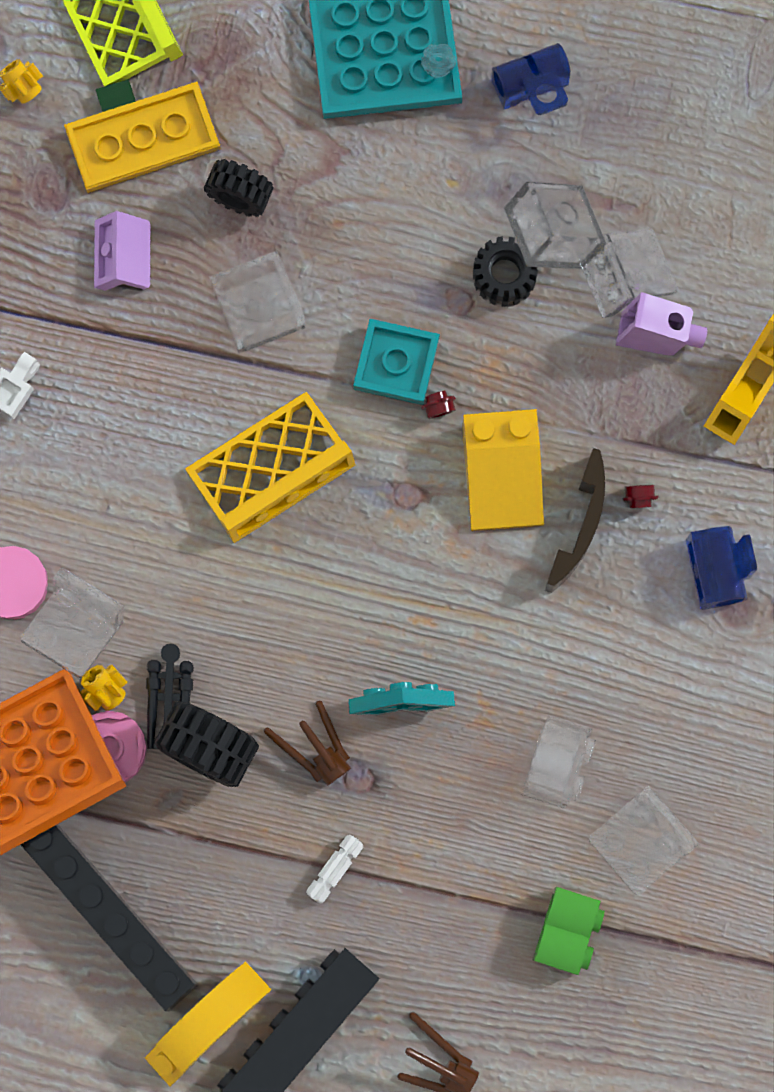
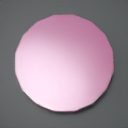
M17 546L0 547V618H24L35 612L45 600L48 586L47 571L40 559L28 549Z
M105 711L93 714L92 717L126 783L138 774L145 763L147 753L145 735L136 721L123 713Z

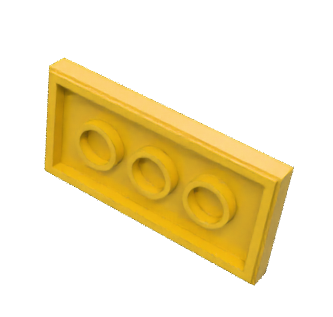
M198 81L64 125L87 193L221 150Z

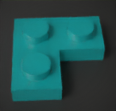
M411 682L392 683L388 691L385 688L363 690V696L348 699L349 714L377 716L400 710L429 712L455 706L454 691L439 690L438 684H424L413 688Z

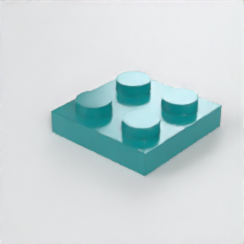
M370 318L353 390L424 405L440 334Z

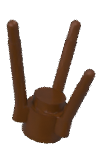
M317 701L316 707L335 751L331 746L325 749L306 721L302 720L299 723L306 737L319 754L313 759L317 765L316 767L270 728L264 729V733L304 767L316 782L323 779L325 784L329 786L351 769L347 763L350 757L343 749L322 701Z
M411 1012L409 1018L451 1056L456 1063L449 1060L447 1065L443 1066L412 1048H407L405 1050L406 1055L441 1074L439 1081L444 1083V1085L404 1073H399L398 1079L436 1092H471L479 1075L478 1071L470 1067L473 1061L461 1055L428 1023L422 1020L415 1012Z

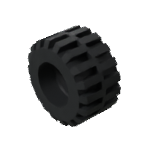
M175 702L154 741L156 747L165 755L227 787L239 786L259 748L255 739L243 730L187 702Z

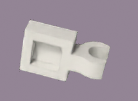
M26 352L20 356L11 373L2 367L0 369V411L15 419L34 390L26 382L36 374L40 367V364L36 362L37 359Z

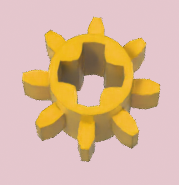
M17 59L0 72V77L4 81L0 85V91L8 101L14 102L18 99L21 104H25L36 97L42 90L37 81L43 75L34 63L30 64L27 61L23 64L20 59Z
M111 664L106 669L102 665H96L83 675L81 685L85 689L80 691V693L94 711H97L100 707L109 711L116 708L125 698L126 692L122 687L127 684V680Z

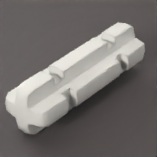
M347 835L339 845L341 849L333 853L319 872V879L317 881L314 880L307 889V895L317 903L321 904L331 893L329 889L337 885L352 864L351 859L353 857L356 858L363 849L362 842L354 836Z

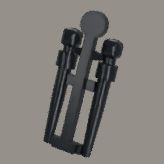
M166 644L161 649V657L166 662V672H161L162 665L158 660H150L147 663V671L149 672V678H146V689H148L147 749H158L154 744L158 701H164L163 724L172 710L173 701L190 703V694L193 691L194 679H191V674L194 672V665L190 661H183L179 666L180 673L174 672V663L179 660L181 655L180 649L175 644ZM161 678L165 679V693H158V690H161ZM182 678L179 679L178 690H181V694H173L174 679Z

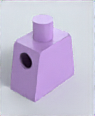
M641 292L621 313L616 345L673 356L685 345L702 348L706 341L707 328L691 324L693 310L690 307Z

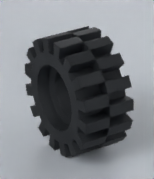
M226 159L216 160L204 185V192L207 193V196L214 198V202L217 204L225 205L224 208L228 210L230 208L234 209L238 214L243 212L246 216L250 217L252 215L255 217L262 215L274 189L272 182L267 181L268 178L266 176L258 175L259 171L248 169V166L245 164L240 166L233 160L230 163Z
M503 236L497 237L496 243H492L489 240L485 243L484 249L482 247L479 249L477 258L474 261V286L476 290L480 289V296L484 300L486 297H489L490 303L496 305L497 301L502 302V307H508V303L512 301L514 305H517L522 297L524 300L528 298L530 291H533L538 274L537 258H533L534 251L532 248L526 249L524 241L521 240L519 244L514 243L515 237L509 236L508 241H503ZM501 260L512 261L519 269V276L511 283H501L492 275L491 269L493 265Z

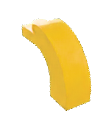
M774 314L769 319L748 356L703 426L733 445L738 441L774 383Z
M245 961L198 1002L156 1043V1046L145 1056L146 1061L169 1086H172L213 1044L247 1015L271 991V988Z

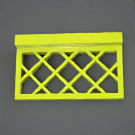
M63 0L104 86L127 80L166 58H169L172 62L183 56L157 0H132L134 5L128 4L129 0H93L96 3L90 18L77 13L76 10L80 0ZM103 4L118 7L113 24L98 20ZM125 10L139 14L140 18L135 30L120 26ZM83 23L88 24L86 30L84 28ZM95 26L110 30L104 47L93 44L90 40ZM144 26H145V28H146L148 34L142 33V31H143V29H144ZM117 32L132 36L127 53L112 49ZM140 39L152 42L156 49V52L145 58L134 55ZM97 52H101V53H102L100 58H99ZM109 55L124 59L121 70L108 77L104 68Z

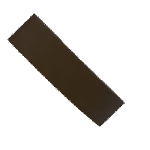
M596 448L592 449L579 487L580 491L592 494L573 553L558 550L544 591L552 593L570 577L585 556L598 527L605 496V471L601 451Z

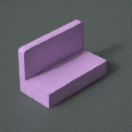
M119 211L95 220L94 288L106 291L121 284L140 289L149 288L150 222Z

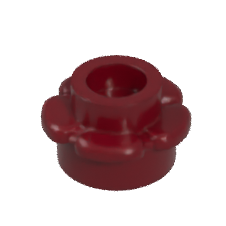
M446 390L426 396L427 403L421 406L422 410H426L428 419H433L456 411L453 403L456 398L455 396H447Z
M654 485L625 486L626 497L622 498V500L630 501V508L652 507V500L658 499L659 496H655Z

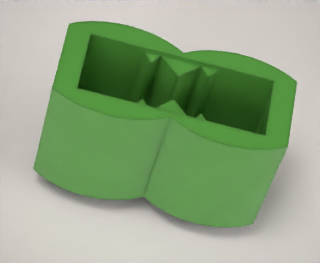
M555 887L533 961L575 975H579L581 968L587 970L594 950L593 947L588 946L589 938L592 931L599 932L605 911L599 909L601 901Z

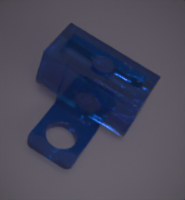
M559 43L492 68L491 81L504 110L529 99L534 112L537 115H543L564 107L568 103V97L563 87L569 84L570 65L566 53ZM551 90H555L557 94L555 100L549 103L541 102L537 98L538 95Z
M730 526L690 532L686 538V545L700 609L705 610L728 606L747 600L744 580L751 578L757 571L750 534L743 535L735 543L733 530Z

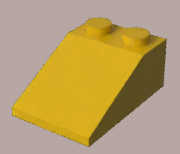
M537 409L464 414L462 434L471 531L544 526Z

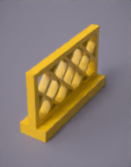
M306 391L194 462L185 470L224 526L233 543H236L356 464L349 446L344 440H341ZM306 405L312 413L309 426L291 423L293 413ZM316 421H318L321 427H315ZM270 427L283 429L279 445L260 442L262 433ZM289 430L307 433L304 449L285 446ZM313 434L328 436L334 444L323 452L310 450ZM239 447L252 448L249 464L230 462L232 451ZM258 450L277 452L273 468L255 466ZM283 454L302 456L300 467L293 471L279 470ZM209 466L222 468L218 484L203 482L198 473ZM228 469L246 472L243 488L224 485ZM257 473L271 476L269 486L262 491L249 489L252 474ZM209 490L216 491L214 498L209 492ZM222 492L241 495L238 506L224 514L219 506Z

